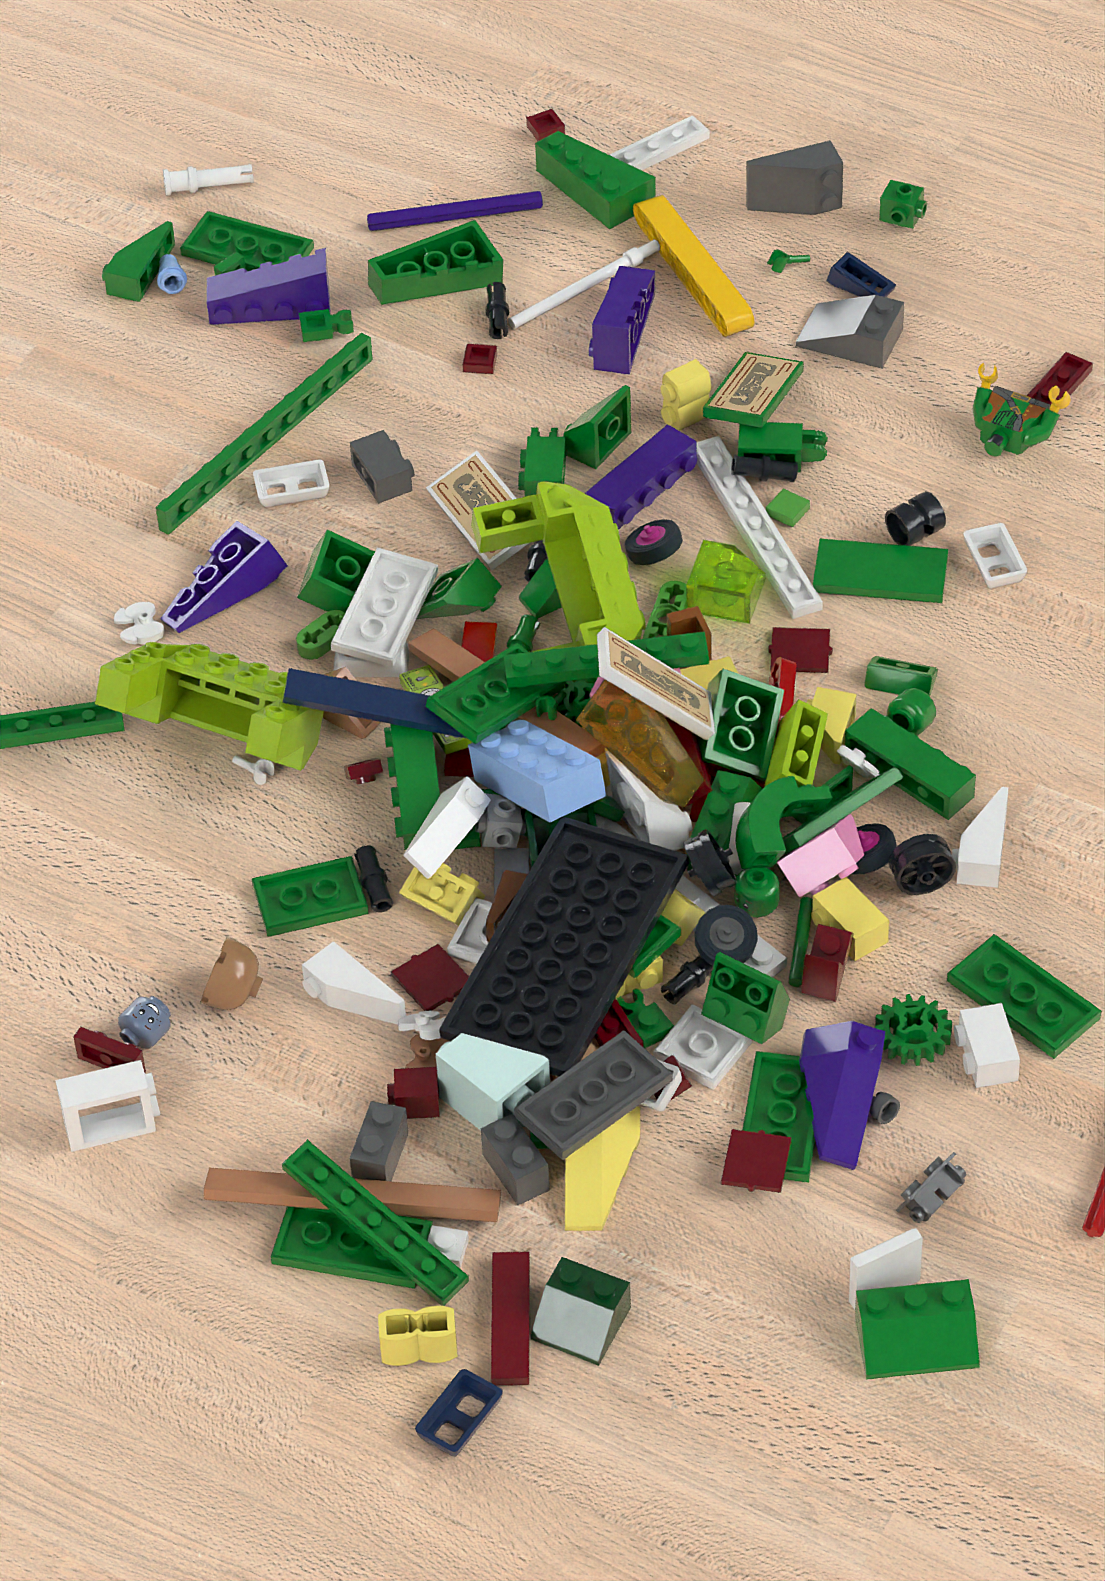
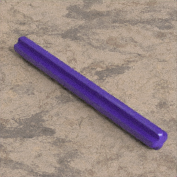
M540 191L383 211L369 213L367 215V223L370 231L504 214L540 209L543 206V199Z

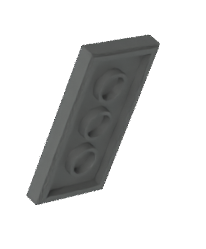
M622 1031L514 1108V1116L560 1159L564 1160L672 1082L673 1073L628 1033Z

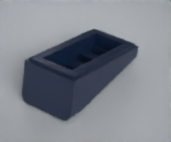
M848 251L831 267L826 280L831 285L859 297L870 295L887 297L896 287L895 283ZM876 287L882 288L879 293L874 289Z

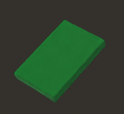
M352 856L251 878L267 937L369 914L368 905Z

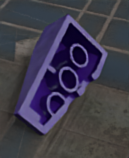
M855 1021L805 1030L799 1064L801 1072H805L807 1082L805 1092L807 1101H811L814 1115L812 1126L820 1160L851 1170L856 1168L882 1060L886 1031Z

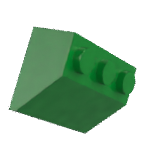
M718 770L711 786L712 792L707 795L690 838L698 836L700 832L707 829L725 851L729 849L735 804L740 802L751 803L762 788L750 777ZM688 856L689 864H688V866H687V871L693 869L692 866H691V863H692V862H691L689 856Z
M969 1279L856 1291L855 1320L866 1380L980 1367L976 1315Z

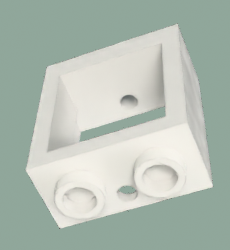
M141 1060L55 1080L71 1152L156 1132L154 1117L160 1116L156 1095H153L156 1094V1088L152 1073H144ZM136 1096L140 1098V1103L79 1117L78 1110Z

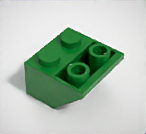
M719 952L716 954L701 1015L763 1044L782 1029L790 998L781 981Z

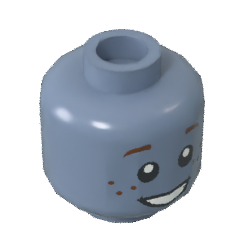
M139 996L119 1015L118 1025L121 1029L119 1035L125 1043L150 1049L169 1031L171 1027L169 1019L171 1013L168 1007L154 996L149 998Z

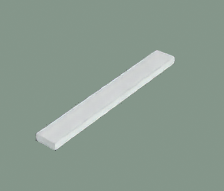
M716 436L697 442V465L792 619L823 610V601L746 478L742 475L731 474L733 458L721 438Z

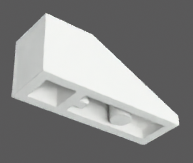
M466 776L440 795L403 856L427 879L430 878L478 822L491 799Z
M1001 787L962 833L960 848H953L952 856L956 862L957 870L956 884L998 888L1009 787Z
M334 941L302 964L304 979L302 984L304 989L311 997L319 998L327 1006L397 1025L398 1020L406 1016L404 999Z

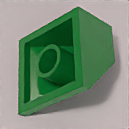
M622 386L584 412L573 424L571 423L566 427L563 434L566 442V456L597 469L632 433L631 393L629 386Z
M475 558L438 576L433 582L416 619L468 615L477 610L484 612L496 602L494 596L501 589L502 585L478 558Z

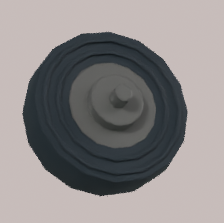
M719 905L709 909L699 919L694 932L695 946L700 956L713 966L716 954L719 952L745 963L753 955L758 942L757 927L752 917L743 909L733 905Z

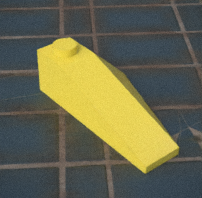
M639 1106L566 1158L565 1231H602L616 1199L617 1189L629 1168L631 1156L640 1142Z

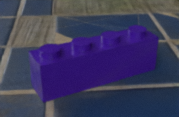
M667 424L585 492V494L609 507L613 523H616L619 530L623 525L630 523L634 516L642 509L650 506L666 489H670L686 472H690L697 464V441Z

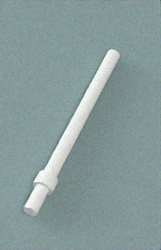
M652 240L638 249L636 247L629 249L623 253V257L508 319L509 325L512 329L522 326L615 275L619 266L634 268L642 264L644 258L660 250L657 240Z

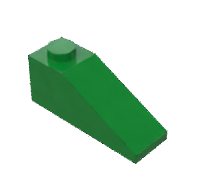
M164 222L114 254L109 264H106L102 271V280L105 282L107 295L137 302L141 301L159 272L160 258L170 254L175 246L172 222Z

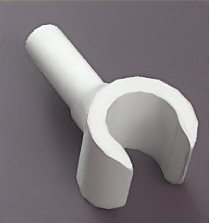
M237 755L233 757V763L254 774L253 779L256 784L263 785L266 783V774L264 773L270 776L274 775V765L269 760L260 759L256 763H251Z

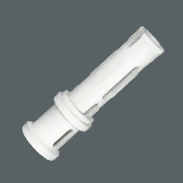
M252 164L196 170V168L190 166L187 170L169 172L168 169H163L166 196L177 191L189 190L191 193H196L198 188L254 183L253 174L241 175L252 173Z

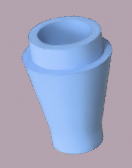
M171 254L162 256L159 261L158 286L168 294H177L185 287L187 275L177 262L175 256Z

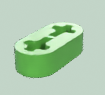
M341 610L328 611L302 629L296 637L298 654L302 658L313 660L331 650V642L345 612Z

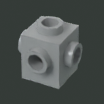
M486 794L491 801L475 824L476 832L481 833L482 846L516 848L519 836L524 835L526 831L525 815H521L518 804L502 795Z

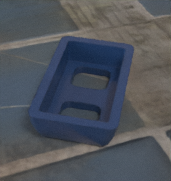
M467 1369L460 1370L416 1425L417 1435L438 1449L456 1457L500 1402L503 1390ZM466 1396H472L485 1404L480 1413L475 1417H471L457 1409L459 1403ZM449 1423L463 1431V1434L455 1444L450 1445L435 1436L443 1424Z

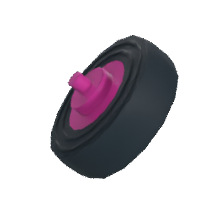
M667 519L654 520L635 529L625 541L626 553L629 559L636 565L655 564L670 557L680 548L683 542L682 534L674 521Z
M879 823L856 827L864 856L856 863L858 869L851 874H867L887 865L890 855L897 847L893 832L886 825Z

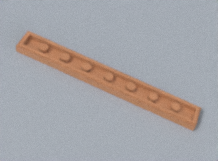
M434 628L408 642L409 652L453 682L485 663ZM535 706L513 720H526L594 757L605 752L603 741L558 711L557 718L550 720L548 712L543 713L541 717H537Z
M209 1167L204 1185V1200L328 1209L287 1173ZM355 1179L396 1215L498 1222L501 1190Z

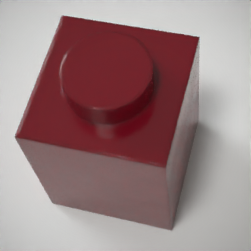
M437 1067L394 1069V1083L387 1084L388 1105L406 1108L407 1119L440 1117Z

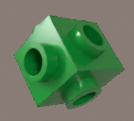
M890 179L880 197L879 221L913 229L918 219L924 218L927 210V201H924V188Z

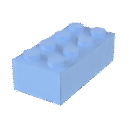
M526 720L513 721L509 723L508 727L489 735L477 744H468L476 782L548 822H552L606 796L600 759Z

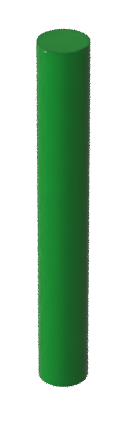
M810 897L800 899L788 983L793 987L802 985L805 954H807L813 909V899Z

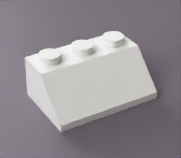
M612 749L605 751L612 798L625 811L622 819L637 839L674 851L685 848L684 841L689 839V831H692L690 817L686 811L682 812L679 809L674 795H669L666 792L661 778H655L647 766Z

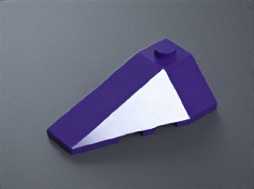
M236 521L208 550L211 554L210 558L204 566L198 565L193 572L196 578L189 587L179 591L160 618L162 622L176 632L181 633L259 592L274 582L288 565L268 539Z

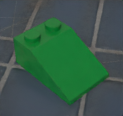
M326 530L312 552L297 598L327 612L341 610L346 613L375 551L330 530Z
M723 668L708 683L707 690L711 692L715 733L708 740L702 738V760L765 781L769 770L784 690Z

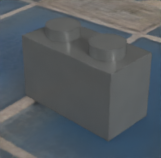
M384 430L350 442L352 466L378 504L412 491L411 478L415 476L413 466L409 459L405 460L402 457L396 440H391Z
M374 1101L370 1102L349 1158L351 1175L354 1179L392 1181L408 1137L406 1108Z
M513 1113L480 1128L482 1155L517 1205L550 1191L548 1163Z

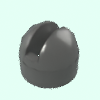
M878 1092L876 1097L873 1096L869 1113L881 1124H887L897 1116L900 1102L889 1093Z

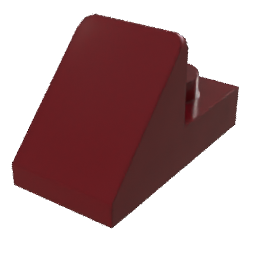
M818 924L810 955L805 954L802 994L836 1002L854 936L853 932Z

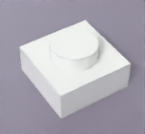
M432 1225L428 1242L457 1267L461 1268L469 1241L468 1231Z

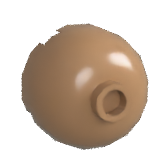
M226 937L220 950V957L215 962L200 1003L221 1010H233L242 1006L248 999V996L256 998L263 978L257 976L259 962L254 952L241 942Z

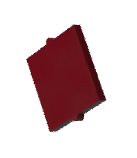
M773 627L772 644L768 646V652L771 654L770 671L776 659L781 657L795 662L796 672L828 673L829 656L832 655L833 648L829 646L830 629Z
M439 944L418 956L412 955L411 960L391 971V976L424 1011H432L447 1001L453 1002L454 997L459 995L469 978L467 973Z
M732 1129L721 1185L747 1188L749 1192H753L756 1189L781 1193L791 1146V1137L765 1134L763 1130L757 1133Z

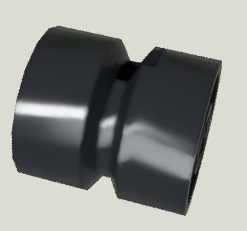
M927 491L909 499V504L901 503L888 510L885 514L887 530L898 545L911 546L922 540L924 536H930L943 529L946 525L945 513L940 502L932 493Z

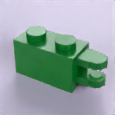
M766 422L762 428L739 424L738 456L760 459L762 456H769L770 460L797 462L798 472H801L802 462H821L827 456L825 444L828 442V437L825 432L819 430H804L803 423Z
M531 427V435L527 436V448L520 451V468H525V471H519L518 489L524 490L525 497L536 495L539 482L565 483L566 442L565 437H558V428H551L549 437H542L538 427Z

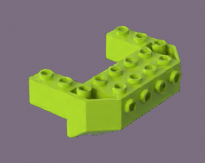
M539 482L536 495L473 508L471 526L479 554L543 540L572 642L535 651L598 644L597 634L604 627L626 641L641 639L642 630L646 629L645 618L637 604L635 584L630 580L627 557L625 552L621 550L618 527L616 523H613L608 506L570 485Z
M147 642L145 645L115 658L100 668L95 700L96 705L155 724L171 718L246 742L245 753L300 771L304 769L318 744L324 712L322 710L282 703L288 672L278 673L269 670V666L263 663L243 662L234 654H218L210 651L208 646L202 644L176 645Z

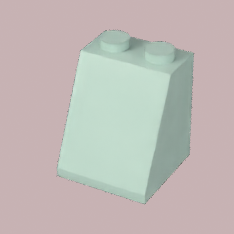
M461 1033L451 1042L444 1043L436 1053L439 1098L480 1131V1128L512 1113L514 1115V1108L550 1083L549 1060L546 1057Z

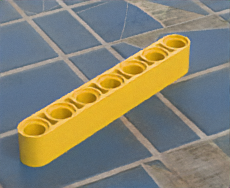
M659 195L634 204L633 213L638 226L650 241L657 240L660 245V250L658 251L721 335L727 337L754 327V315L749 304L664 195Z

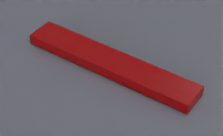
M465 621L461 647L483 662L490 660L495 656L498 624ZM469 748L446 754L445 776L474 777Z

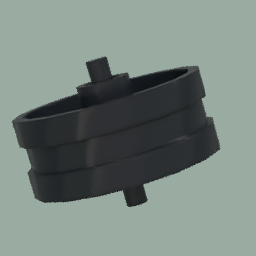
M705 829L698 836L684 841V847L693 868L688 871L689 876L697 875L699 879L701 878L708 891L714 897L722 893L723 889L731 888L737 884L735 874L729 864L730 860L728 857L733 854L731 848L724 851L709 830Z
M936 834L913 836L899 844L889 857V867L894 875L897 886L902 892L909 895L931 893L948 883L956 872V862L947 842Z

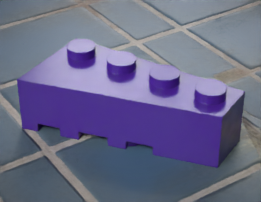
M326 248L315 250L314 255L302 257L301 254L290 256L289 261L275 265L272 262L260 264L258 269L251 271L243 268L208 277L207 309L209 324L299 320V313L329 309L331 315Z
M619 266L615 276L611 277L609 289L592 323L589 356L593 357L594 370L630 375L656 293L655 270Z

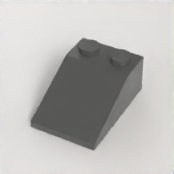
M831 140L746 161V207L749 211L816 215L842 208L843 161Z
M878 295L817 303L796 340V347L883 369L903 331L904 302Z

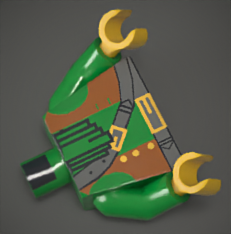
M982 363L978 368V374L982 383L981 387H977L972 411L975 426L981 430L980 440L985 444V451L994 457L1000 456L1003 450L1019 455L1029 446L1032 447L1046 441L1051 436L1060 417V414H1058L1059 410L1066 408L1070 404L1071 399L1068 392L1065 391L1063 397L1060 400H1056L1060 389L1058 386L1052 387L1049 391V399L1052 402L1050 406L1048 403L998 386L991 390L990 385L998 379V371L994 365L993 374L991 376H984L985 365Z

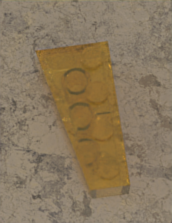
M607 680L602 682L576 719L582 727L663 802L685 807L704 781L663 714Z

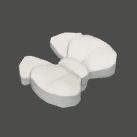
M138 602L128 606L126 609L120 608L115 613L114 623L135 624L122 631L120 638L126 643L134 645L137 643L142 645L147 642H156L163 638L165 633L163 624L153 620V616L156 613L155 605L151 602Z
M841 745L837 750L838 754L843 757L842 761L847 766L851 765L853 770L862 777L874 778L879 775V771L868 761L864 760L866 755L857 748L852 751L848 747Z
M437 1011L418 1012L419 1014L407 1015L398 1020L399 1031L415 1029L420 1032V1038L434 1040L441 1038L439 1028L445 1018L437 1019L440 1017V1013Z

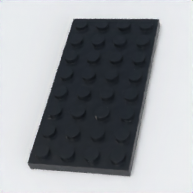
M561 817L439 1028L440 1037L452 1041L461 1033L542 1055L549 1060L550 1074L557 1077L582 1060L689 864L688 855L570 818Z

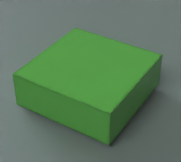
M783 488L766 506V512L769 517L794 527L810 509V500Z

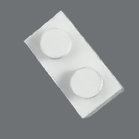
M1002 1003L960 1010L959 1025L954 1026L955 1041L958 1047L963 1046L964 1069L967 1075L972 1074L976 1088L1018 1081L1020 1057Z

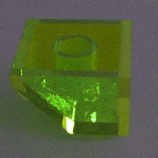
M703 540L686 584L687 608L698 606L702 615L750 624L766 580V573L735 545Z

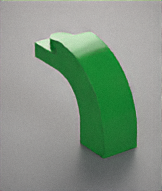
M795 776L780 778L766 785L743 812L737 825L735 842L741 868L773 867L786 852L779 826L780 818L819 815L832 799L829 787H814L811 784L798 787Z

